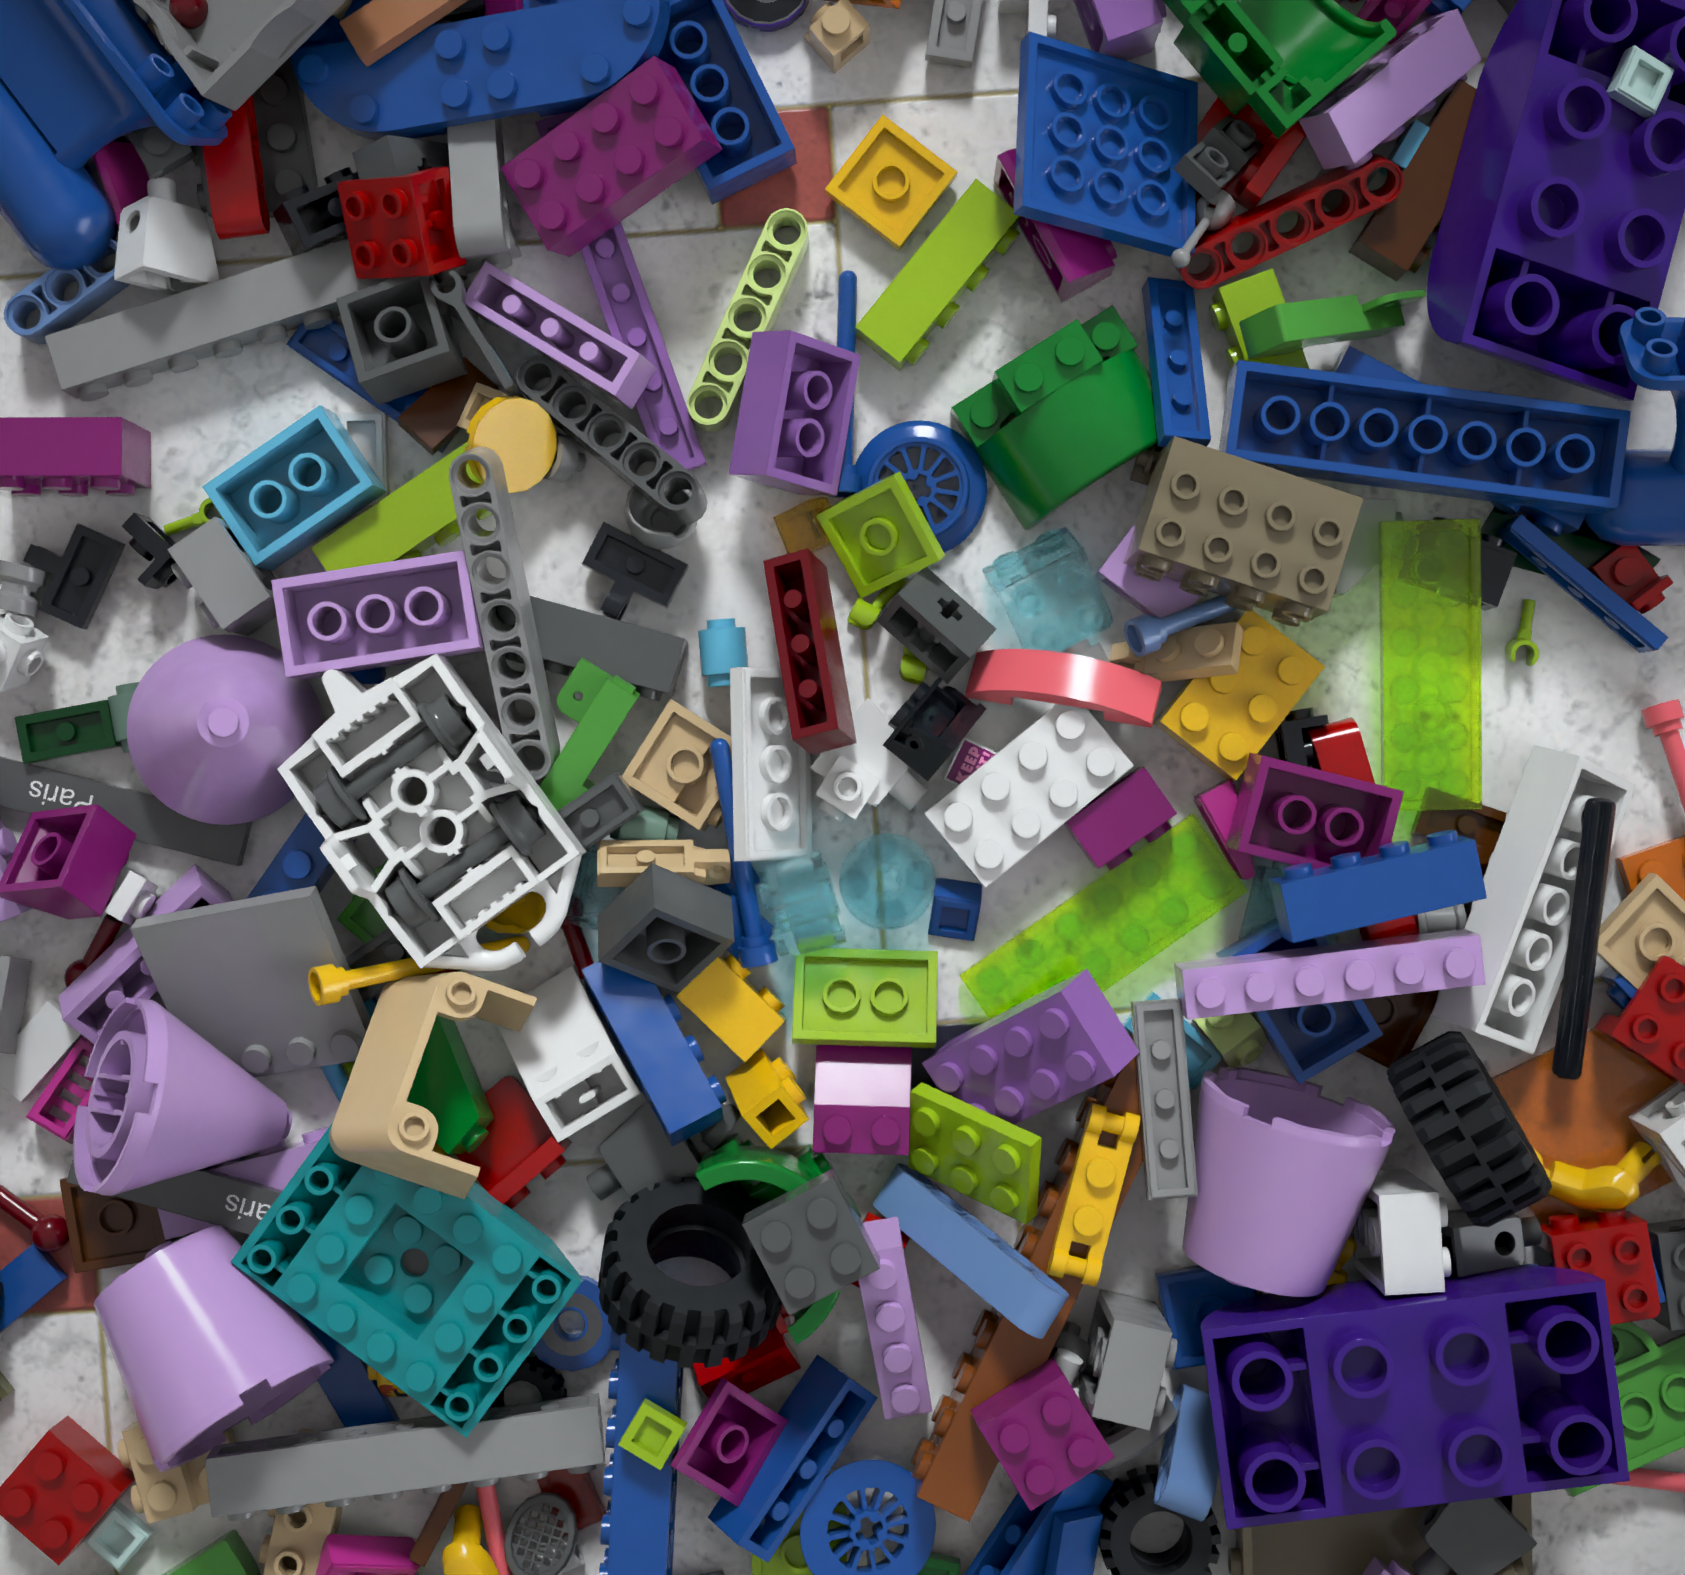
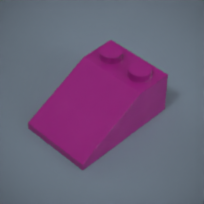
M816 1045L813 1152L909 1155L912 1047Z

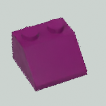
M98 804L32 812L1 878L0 897L65 919L101 917L104 909L111 901V893L122 868L129 859V852L137 834Z
M721 1378L670 1466L739 1507L788 1420L735 1385Z

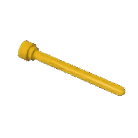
M522 935L479 944L484 949L491 951L501 950L513 942H517L524 953L530 949L529 939ZM412 957L346 971L343 967L326 964L310 968L308 984L314 1003L317 1006L339 1002L341 997L348 995L351 989L448 969H420Z

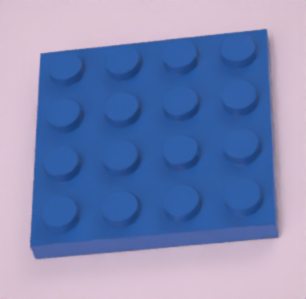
M1029 31L1021 40L1013 214L1171 257L1176 249L1184 246L1195 230L1196 189L1173 168L1187 152L1197 145L1198 82ZM1195 247L1191 251L1190 256L1195 253Z

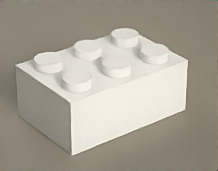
M1406 1169L1379 1171L1352 1229V1236L1357 1243V1250L1354 1253V1266L1385 1296L1445 1292L1444 1277H1450L1451 1275L1450 1253L1446 1246L1442 1247L1441 1227H1447L1448 1209L1445 1198L1439 1197L1437 1190Z

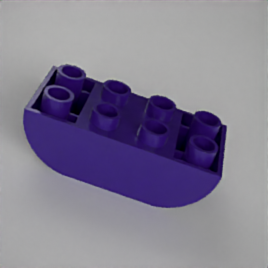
M1518 0L1504 22L1480 75L1430 261L1427 282V309L1432 328L1441 339L1617 400H1634L1638 385L1632 381L1628 374L1618 344V333L1621 325L1625 321L1634 318L1638 309L1643 307L1658 309L1685 210V0ZM1634 45L1674 69V73L1655 115L1643 118L1615 101L1606 92L1624 51Z
M1519 1265L1463 1277L1451 1274L1450 1277H1444L1445 1292L1385 1296L1369 1280L1326 1285L1322 1293L1310 1297H1292L1271 1293L1258 1295L1228 1304L1213 1311L1201 1322V1334L1227 1530L1630 1481L1605 1280L1595 1275L1572 1269Z

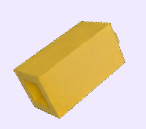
M761 1048L725 1077L741 1116L770 1149H773L809 1120L801 1104L806 1099V1096L795 1082L796 1076L781 1057L773 1061Z

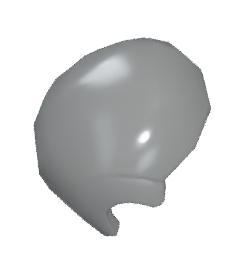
M633 487L628 491L625 504V519L633 537L644 546L657 550L669 549L686 541L696 530L697 522L689 525L678 524L645 499ZM686 489L678 491L672 498V504H684L691 497V492Z

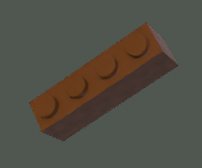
M1461 79L1445 96L1427 125L1430 128L1407 168L1402 170L1404 178L1402 191L1392 202L1374 210L1349 250V253L1394 281L1399 280L1408 270L1413 274L1417 272L1431 250L1424 244L1433 230L1437 233L1439 231L1476 93V88Z

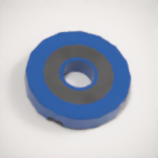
M580 1275L583 1278V1282L532 1349L539 1360L554 1369L574 1372L590 1368L603 1359L611 1348L612 1327L608 1323L609 1315L602 1311L599 1301L600 1289L598 1288V1282L589 1276ZM568 1310L577 1311L584 1318V1330L578 1334L566 1333L560 1326V1315Z

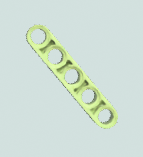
M779 209L772 213L766 221L687 400L688 412L694 424L702 431L718 432L730 422L743 392L752 333L771 331L809 244L807 222L803 215L794 209ZM783 226H793L800 232V237L797 241L788 245L779 243L774 236L777 230ZM770 268L779 272L781 275L780 281L772 288L760 287L755 282L757 274L763 269ZM751 311L760 315L762 318L761 324L753 331H742L735 325L739 315L744 312ZM733 354L741 358L742 365L738 372L733 375H724L717 371V362L724 355ZM707 397H715L723 403L722 411L719 415L710 419L702 418L698 415L697 408L699 403Z

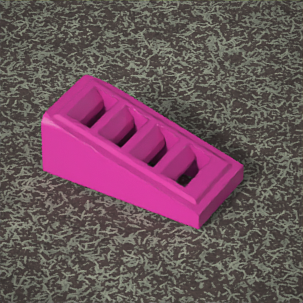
M1225 779L1194 796L1195 799L1193 801L1236 878L1249 880L1256 876L1252 855L1226 846L1238 796L1232 779Z
M82 1036L26 1116L29 1120L70 1144H73L77 1107L59 1096L65 1088L82 1099L79 1104L80 1106L88 1107L91 1088L87 1091L69 1080L73 1072L84 1077L86 1067L79 1062L83 1055L90 1058L94 1047L92 1042ZM84 1077L93 1083L94 1078ZM54 1105L72 1115L67 1123L50 1114Z

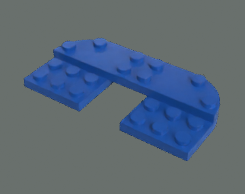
M353 0L343 19L372 0ZM523 0V9L444 24H437L436 21L368 67L361 61L339 22L342 20L331 15L290 57L296 78L309 100L324 115L348 131L371 140H378L385 135L417 139L446 134L447 127L533 112H536L540 117L579 111L653 56L658 57L667 35L670 0Z

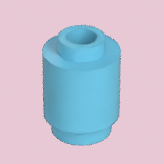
M735 618L708 620L707 630L698 631L702 676H707V687L730 686V668L748 667L745 627H736Z

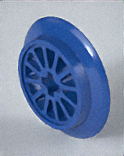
M908 421L885 429L866 445L856 461L857 474L862 476L861 490L881 481L879 477L885 467L894 473L899 472L900 470L889 463V461L898 453H901L908 469L907 473L901 472L906 483L908 480L916 482L919 476L927 478L926 486L931 489V494L929 497L920 496L917 503L920 508L924 509L929 526L943 552L945 553L953 549L971 534L985 508L987 479L979 455L961 434L936 422ZM921 448L917 469H913L907 454L908 449ZM930 449L940 453V456L930 469L925 471L927 451ZM947 459L954 467V470L934 478V473L943 461ZM957 477L959 480L958 491L937 488L938 484ZM937 495L957 497L958 499L953 510H949L935 497ZM929 504H934L946 513L947 517L940 523L935 524L928 507Z
M861 1460L844 1465L824 1478L804 1508L800 1525L802 1553L813 1575H917L928 1560L934 1544L936 1520L933 1504L916 1497V1482L911 1477V1472L897 1464L884 1460ZM875 1488L867 1505L865 1489ZM857 1490L859 1505L857 1508H854L846 1496ZM885 1492L893 1494L889 1500L881 1505ZM842 1501L850 1510V1514L844 1515L833 1510ZM902 1506L903 1512L901 1514L888 1516L897 1507ZM868 1517L872 1523L877 1522L872 1526L873 1535L867 1538L861 1532H858L862 1528L860 1520ZM830 1520L845 1524L844 1526L828 1530ZM904 1524V1530L901 1534L889 1530L891 1527ZM844 1538L834 1548H830L829 1542L831 1540ZM889 1539L898 1543L893 1552L887 1550L883 1544L884 1540ZM879 1547L886 1555V1558L876 1563L874 1551L875 1548ZM852 1548L847 1562L839 1559ZM863 1551H866L867 1565L858 1566Z

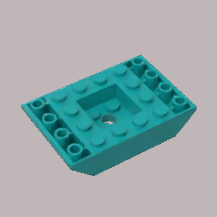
M331 1124L233 1257L231 1263L467 1438L583 1282V1278L551 1238L508 1206L499 1202L477 1183L474 1182L465 1199H461L342 1159L330 1146L329 1132ZM419 1249L427 1255L429 1266L425 1273L417 1275L406 1270L403 1265V1256L407 1250Z

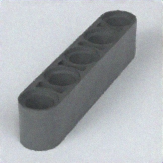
M534 355L521 362L516 371L518 387L528 400L538 403L550 415L552 422L568 436L574 438L579 445L633 487L672 521L678 524L689 525L703 517L707 509V498L691 472L551 359L542 355ZM551 377L547 387L542 390H534V386L540 379ZM586 405L582 415L574 419L568 418L569 412L575 406ZM621 433V437L615 445L602 447L604 439L609 434ZM656 461V467L650 474L645 476L637 475L638 468L644 462ZM684 489L692 490V495L687 502L680 505L672 504V498L678 491Z

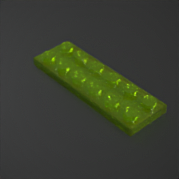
M1481 518L1379 522L1381 785L1404 791L1399 811L1482 809Z
M1190 813L1173 825L1162 836L1141 847L1122 864L1102 874L965 969L959 976L989 1019L1085 969H1088L1100 990L1104 992L1244 895L1248 890L1195 814Z

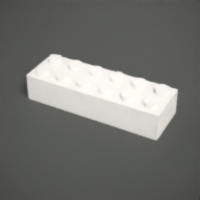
M1537 745L1533 746L1528 762L1523 769L1522 778L1511 807L1507 811L1497 844L1489 858L1488 867L1483 878L1487 898L1473 901L1471 912L1464 928L1480 935L1485 985L1439 990L1431 1016L1534 1054L1565 971L1586 801L1589 798H1605L1615 802L1616 812L1611 843L1612 849L1635 789V784L1581 756Z

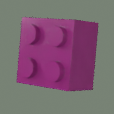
M1053 1357L970 1410L978 1428L1030 1511L1115 1457Z

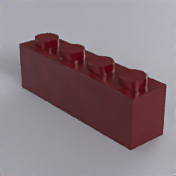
M808 548L764 560V570L792 740L811 755L857 743L827 567Z

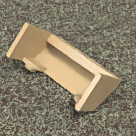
M465 972L414 975L387 982L380 993L329 1132V1142L332 1150L342 1159L465 1199L476 1181L481 1167L433 1152L438 1136L436 1118L426 1108L407 1102L437 1015L452 1021H466L476 1017L520 1032L535 1006L537 997Z

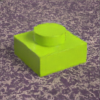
M644 1398L618 1445L661 1470L685 1430L687 1422Z

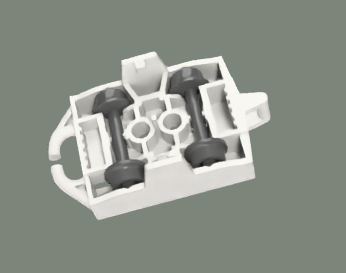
M434 654L369 690L350 673L334 669L327 670L322 676V682L335 713L277 770L325 838L320 850L352 894L368 899L420 969L439 968L489 972L504 970L526 958V954L517 942H513L501 950L491 951L484 949L478 944L476 934L479 928L529 892L539 893L543 896L546 903V911L542 920L529 932L540 947L547 943L560 930L567 915L581 857L586 853V850L446 656ZM478 759H480L487 771L496 766L509 783L493 788L477 767L476 762ZM416 777L420 778L427 787L426 798L418 805L412 804L406 795L408 783ZM443 817L450 819L456 828L454 840L448 845L440 843L434 834L436 823ZM371 835L389 860L379 875H377L353 839ZM528 856L531 858V860L533 861V863H534V864L536 865V867L539 869V871L541 872L540 874H539V872L536 870V868L534 867V865L531 863V861L529 860Z

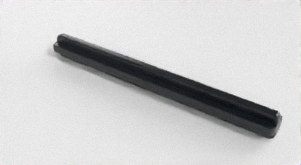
M1589 798L1585 805L1552 1066L1553 1074L1561 1079L1576 1080L1582 1074L1616 812L1615 802L1605 798Z

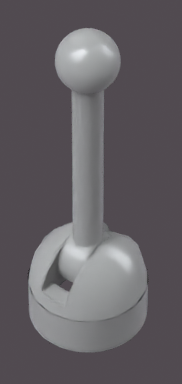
M1222 189L1209 202L1202 195L1196 202L1195 221L1198 225L1184 246L1172 253L1171 262L1175 267L1184 268L1190 263V253L1206 229L1215 232L1227 225L1233 217L1235 202L1228 192ZM1209 203H1210V204H1213V205H1216V207H1215V208L1209 207Z

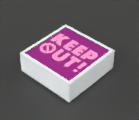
M964 737L943 780L957 786L997 752Z

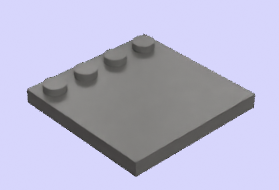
M316 886L138 918L130 928L167 1011L254 1078L356 1061L371 1020L358 988L349 990L348 995L342 996L339 1002L317 1006L314 1003L309 990L308 973L311 967L333 964L335 967H343L345 971L350 970Z

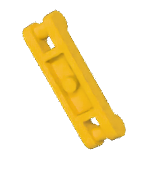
M1091 1103L1051 1250L1047 1275L1063 1278L1064 1274L1080 1278L1081 1284L1092 1287L1097 1286L1129 1158L1138 1134L1140 1115L1125 1112L1121 1116L1107 1112L1106 1106ZM1102 1131L1117 1135L1114 1148L1098 1144ZM1072 1241L1088 1245L1085 1259L1069 1255Z

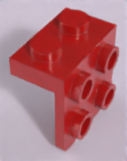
M507 1075L485 1093L494 1119L485 1128L489 1132L486 1139L473 1152L468 1153L465 1151L464 1154L455 1155L460 1161L481 1167L477 1177L479 1183L491 1196L510 1209H513L531 1193L526 1187L528 1182L539 1173L546 1180L567 1161L562 1153L572 1142L568 1137L559 1143L557 1142L534 1104L529 1092L514 1076Z
M1622 1208L1616 1210L1596 1209V1216L1578 1218V1215L1573 1213L1557 1214L1548 1218L1549 1223L1540 1224L1542 1241L1539 1246L1551 1253L1553 1267L1582 1271L1605 1280L1610 1325L1651 1319L1659 1315L1661 1307L1646 1220Z

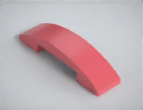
M997 649L976 653L965 696L970 699L1012 705L1013 699L1016 697L1103 711L1104 720L1152 728L1162 689V681L1124 666L1080 655L1035 649Z

